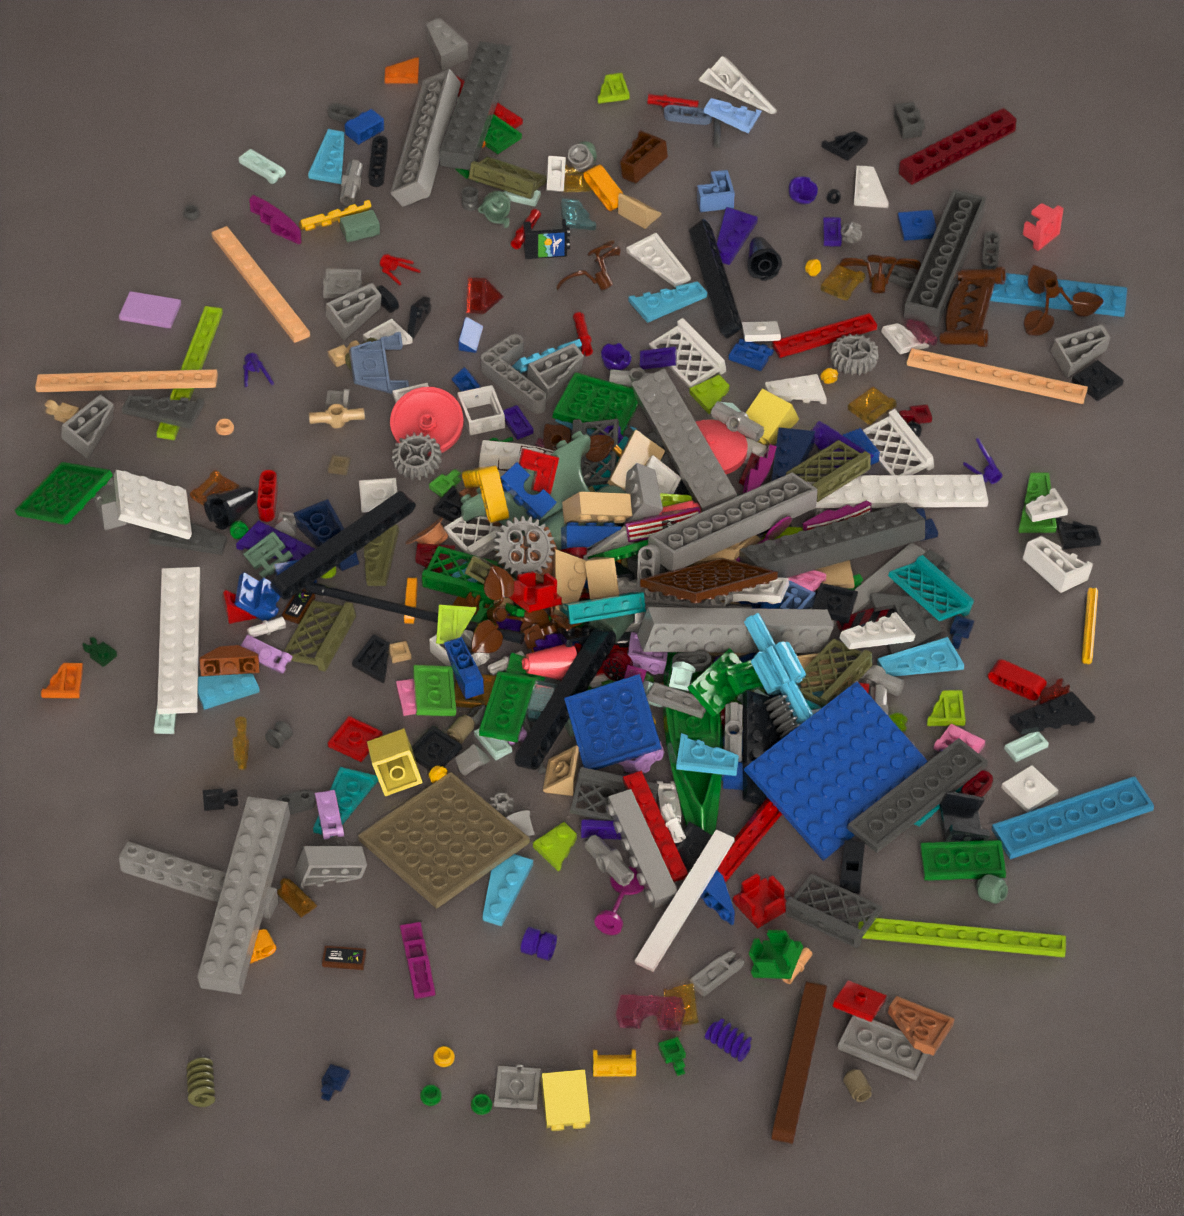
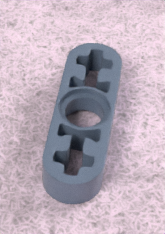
M667 105L664 108V118L668 121L708 125L712 122V117L703 112L704 108Z

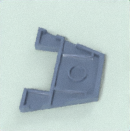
M401 332L350 348L349 355L354 384L392 394L393 390L409 387L408 380L389 379L385 350L402 349Z

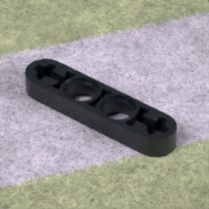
M377 136L372 142L368 176L369 184L373 187L382 186L385 180L388 139L384 136ZM377 154H382L383 156H382V157H376L375 155H377Z

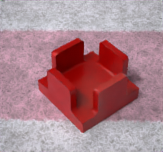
M533 571L519 574L517 580L514 581V593L509 598L527 612L562 605V597L557 594V579L550 574H544V584H536V573Z
M757 873L741 883V892L733 897L732 902L758 929L785 913L787 900L784 898L785 888L773 875L769 877L768 881L766 878L760 880V876Z

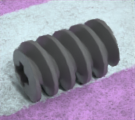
M779 695L763 703L769 704L766 707L767 711H773L769 715L771 719L776 718L773 721V725H780L776 729L777 733H783L780 739H783L801 725V723L794 724L798 717H791L794 709H787L791 702H784L788 697L787 695Z

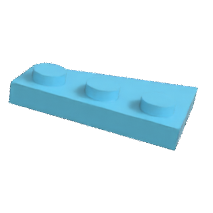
M681 733L676 769L737 775L739 755L719 747H709L704 745L703 741L691 740L687 735Z

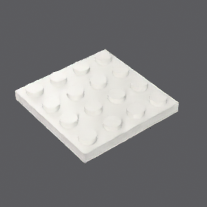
M115 471L113 476L118 520L190 539L192 530L186 489L172 486L162 481L151 480L145 476H137L127 471Z

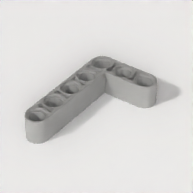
M512 334L481 355V372L531 412L541 414L546 410V393L509 365L523 355V337L518 334Z
M649 544L639 550L637 592H644L645 602L722 608L732 602V592H729V595H725L724 603L719 600V595L715 596V599L702 600L701 603H691L688 599H676V596L673 595L666 598L662 595V592H651V596H647L645 588L640 587V579L648 577L646 575L647 568L651 571L652 576L660 574L661 553L659 547L654 544ZM647 549L652 552V558L646 555Z

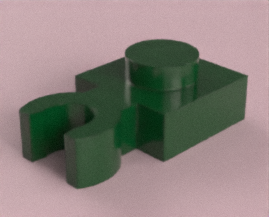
M90 637L92 645L82 644L83 650L89 653L90 658L102 667H105L117 657L116 650L105 642L97 644V640L94 637Z

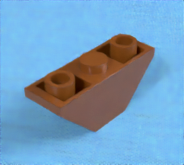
M239 645L219 646L199 658L201 676L260 673L258 654Z

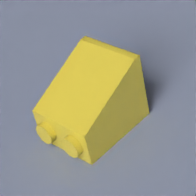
M763 388L746 412L749 419L764 427V434L757 442L768 446L777 443L779 427L791 429L799 420L792 404Z
M404 728L367 741L372 765L385 796L423 783Z
M585 1070L542 1073L540 1082L546 1128H551V1131L564 1130V1126H573V1129L586 1128V1124L590 1123Z

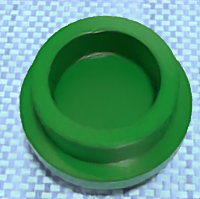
M235 521L230 527V534L234 539H241L249 531L248 526L242 521Z
M435 1085L425 1086L420 1093L422 1103L427 1106L438 1104L442 1098L440 1089Z
M478 1094L471 1101V1109L478 1115L487 1114L492 1109V1101L487 1095Z

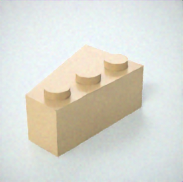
M578 492L562 502L564 524L571 522L603 523L612 521L614 523H623L632 516L630 494Z
M555 550L552 556V576L557 579V594L562 597V604L577 602L587 578L586 560ZM559 605L553 606L554 614L567 616L559 610Z

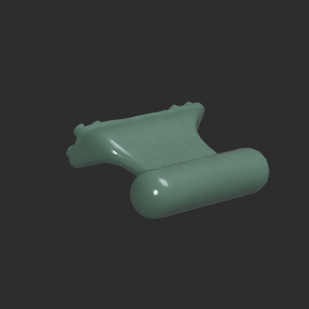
M581 431L576 432L572 436L573 441L568 444L565 440L560 441L556 445L557 450L551 454V456L559 457L552 491L549 494L557 503L539 521L538 525L545 524V527L549 528L558 550H561V528L567 526V524H564L562 502L578 492H590L582 475L581 458L590 450L591 439L587 434L583 435ZM524 469L530 475L524 483V490L530 495L539 494L540 492L531 490L535 471ZM615 485L605 486L596 491L600 493L626 494L625 490ZM480 487L477 489L478 495L471 497L470 494H467L461 498L463 504L460 508L461 517L464 521H470L476 517H487ZM503 491L509 519L498 522L506 526L508 520L513 524L514 517L520 521L522 516L527 521L529 518L526 513L527 510L523 506L517 505L509 492ZM612 521V522H603V523L594 522V523H597V526H604V523H614V521ZM579 523V526H585V523ZM512 534V535L515 537V538L512 539V540H515V539L518 538L517 535Z

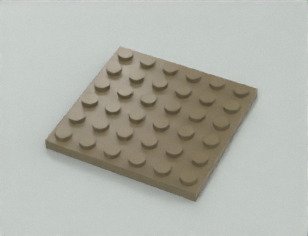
M452 772L358 835L359 841L436 909L530 843V839L526 834Z

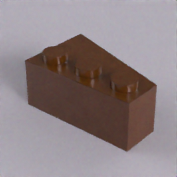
M640 130L637 139L632 142V147L626 151L620 161L622 178L636 184L668 158L666 140Z

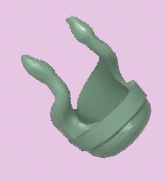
M502 191L489 193L479 206L478 211L485 213V217L490 222L504 224V228L509 226V218H505L509 214L511 207L508 195Z

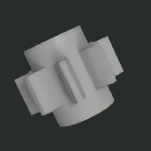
M856 222L844 224L841 229V234L844 235L842 240L851 244L858 242L862 237V231L859 230L861 226Z
M497 793L495 797H490V805L507 817L509 812H513L514 798H509L508 793Z

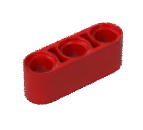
M264 470L260 474L257 508L258 517L263 522H270L275 518L278 485L277 475L273 470Z
M1003 659L997 660L988 673V679L995 685L1031 701L1038 700L1047 686V682L1043 677Z

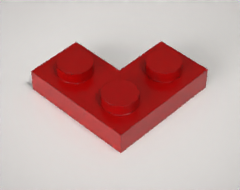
M522 448L519 465L524 469L535 471L531 490L541 492L544 489L548 494H551L559 457Z

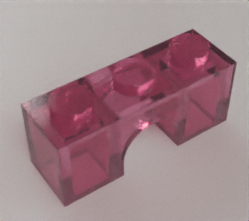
M621 995L616 1017L620 1028L640 1029L642 1021L646 1017L657 1016L660 1030L681 1031L686 1009L682 998L675 996Z

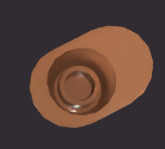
M439 518L428 528L409 538L405 544H410L414 541L420 544L440 545L448 538L447 532L440 523L443 518Z

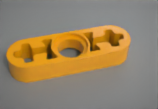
M407 578L405 605L416 608L417 578ZM404 615V624L415 623V617Z

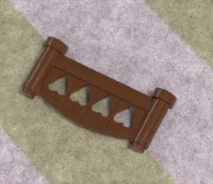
M996 267L995 269H962V271H958V281L960 282L954 290L947 307V331L940 334L941 344L988 346V330L983 329L995 283L1005 284V267ZM970 284L979 287L971 292H966L968 290L967 286ZM967 296L976 300L966 305L963 304L965 302L964 298ZM962 309L973 312L964 317H959ZM960 321L969 325L962 329L956 330V328L958 327L957 323Z

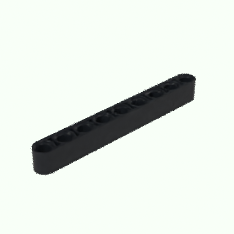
M702 219L691 227L689 232L718 327L723 336L729 339L740 331L743 326L710 224L705 219Z
M402 491L395 493L277 575L270 584L271 588L282 599L287 600L410 515L416 507L415 502Z
M595 628L591 632L517 751L515 764L518 767L537 770L570 718L564 698L585 692L604 660L615 645L616 634L613 631Z

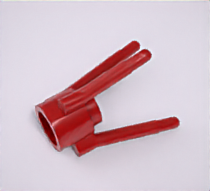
M385 254L380 260V267L383 268L382 272L386 273L398 285L402 283L390 272L396 270L398 266L417 273L421 272L419 269L403 264H414L413 261Z

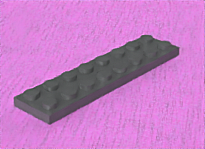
M958 738L851 821L847 829L878 853L940 804L947 791L955 792L987 767L988 761Z

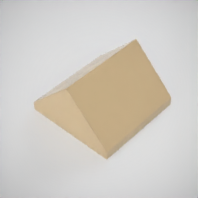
M622 193L618 196V214L644 229L662 214L634 197Z
M594 557L586 560L585 566L590 599L618 596L619 589L614 558Z
M577 745L548 759L543 786L545 793L574 795L579 767V747Z

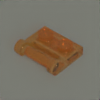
M214 470L203 484L190 492V496L196 502L204 505L207 502V496L213 493L238 489L239 485L222 476L219 471ZM214 482L218 483L205 496L202 495Z

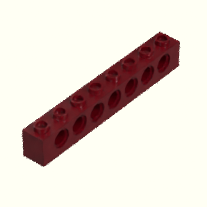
M1005 108L995 111L979 121L956 131L954 134L904 158L899 164V175L913 185L1015 132L1017 118Z

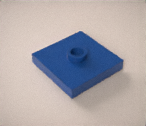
M932 210L898 213V221L904 241L933 238L937 226Z

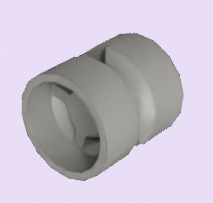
M575 144L570 147L568 158L576 171L585 172L593 167L594 158L586 145Z

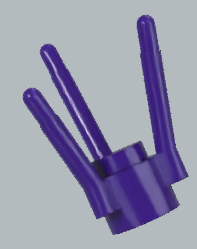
M256 353L247 354L244 358L245 365H243L244 386L248 387V371L259 373V368L270 384L274 385L263 363L259 361L258 355Z
M976 438L979 448L989 463L984 468V482L997 483L1003 475L992 457L988 455L979 438ZM963 463L965 467L976 475H982L981 472L968 463Z

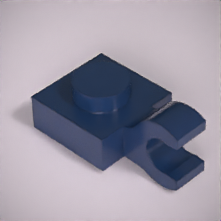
M923 507L915 509L925 519V539L923 540L938 537L939 532L932 518L926 519Z
M960 616L955 617L950 629V634L954 635L952 645L955 649L960 648L962 638L969 639L974 627V620Z
M330 1064L322 1078L323 1087L321 1092L323 1095L321 1099L330 1101L335 1090L341 1092L350 1077V1071Z

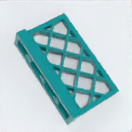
M923 555L917 557L916 562L889 571L888 576L938 621L961 614L963 617L969 615L974 599ZM910 578L919 580V582L912 581ZM910 586L919 588V590H915V589L911 588ZM923 589H924V590L931 591L932 594H931V593H927V592H923ZM936 601L943 602L945 605L936 603ZM936 609L942 610V611H945V612L941 614V613H940L939 611H937Z
M630 592L619 594L618 596L565 603L559 605V610L568 616L569 624H577L646 612L644 592Z

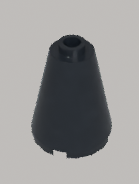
M755 237L751 240L749 246L748 271L755 279L758 278L762 281L773 279L779 274V270L782 267L781 256L765 238Z
M249 487L213 493L206 497L207 502L204 503L205 513L210 522L214 521L217 524L216 528L221 530L227 529L255 504L256 493Z

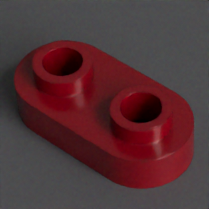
M587 547L559 550L581 559L587 556Z
M980 771L966 782L962 787L961 794L983 797L992 787L993 776L987 771Z

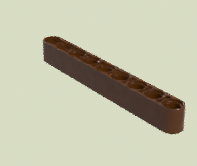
M807 981L805 983L771 1140L790 1144L794 1142L827 985Z

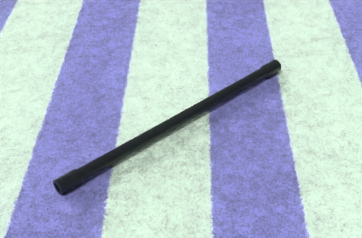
M315 582L306 587L307 593L328 596L438 623V613L327 587ZM470 621L465 630L474 632L479 623ZM497 628L502 633L504 640L518 644L523 643L524 633Z

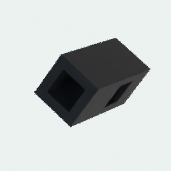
M845 840L840 887L852 893L860 894L865 842Z

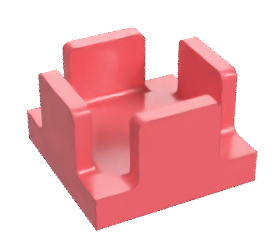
M1041 203L1031 211V215L1040 220L1036 222V226L1026 221L1024 223L1023 235L1033 241V248L1039 251L1060 234L1064 209L1061 206L1057 205L1052 209Z

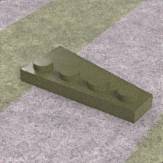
M394 525L364 546L368 586L387 585L399 533L398 525Z

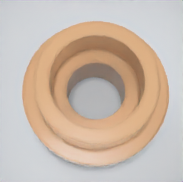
M220 419L216 424V432L220 435H229L234 431V425L229 419Z

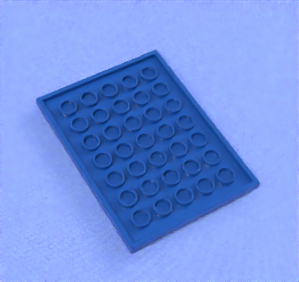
M856 681L746 766L744 771L824 861L842 847L845 840L849 841L855 836L847 829L851 821L928 761Z

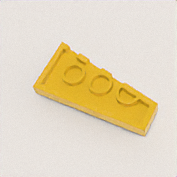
M370 200L364 201V204L359 207L356 204L350 205L342 212L340 209L333 210L327 213L328 216L319 214L302 219L298 223L300 230L311 231L316 229L315 226L322 225V227H327L335 221L340 223V218L369 211L371 208Z

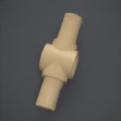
M333 404L325 412H309L310 424L326 423L330 424L333 428H341L348 421L365 420L364 408L347 410V408L340 404Z

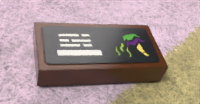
M304 589L295 594L282 613L284 620L300 624L310 604L315 600L316 595L307 593Z
M325 946L322 967L364 970L366 949Z

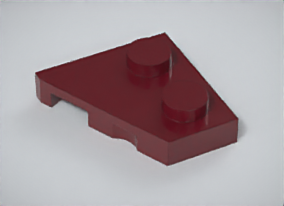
M417 543L416 563L428 568L438 546L455 550V546ZM442 553L439 556L441 561L450 558ZM451 562L444 565L446 570L453 568L454 564ZM441 567L432 570L436 573L443 572Z

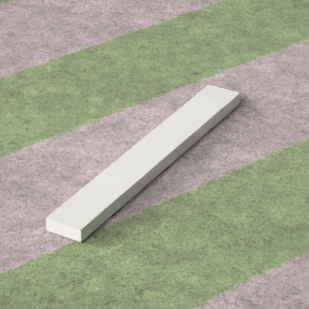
M715 830L635 959V964L654 972L734 843V837Z

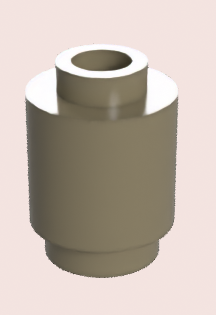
M467 715L458 717L447 730V735L460 744L463 743L474 730L475 723L473 719Z
M853 1069L845 1074L843 1082L853 1099H856L857 1102H864L871 1097V1086L861 1070Z

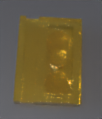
M693 984L673 987L671 990L663 989L667 1025L669 1028L676 1025L680 1027L699 1023L695 987Z

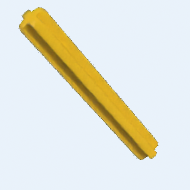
M1089 588L1087 592L1082 663L1091 664L1093 659L1098 599L1097 588Z

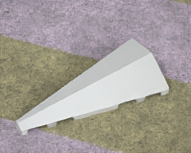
M721 56L712 68H708L698 79L700 82L770 114L777 112L774 106L726 57Z

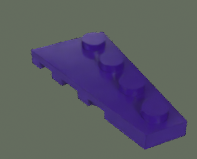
M726 207L717 241L719 253L724 264L730 265L757 224L758 217Z
M818 421L811 429V431H815L814 443L821 451L838 440L861 454L866 451L824 422ZM837 448L833 452H844V450ZM833 457V460H844V457ZM846 457V460H852L855 457ZM833 465V466H834L835 468H839V467H841L842 465Z
M259 520L236 543L237 549L249 550L270 533L274 532L286 547L280 552L284 554L289 550L293 555L288 561L300 560L315 550V548Z

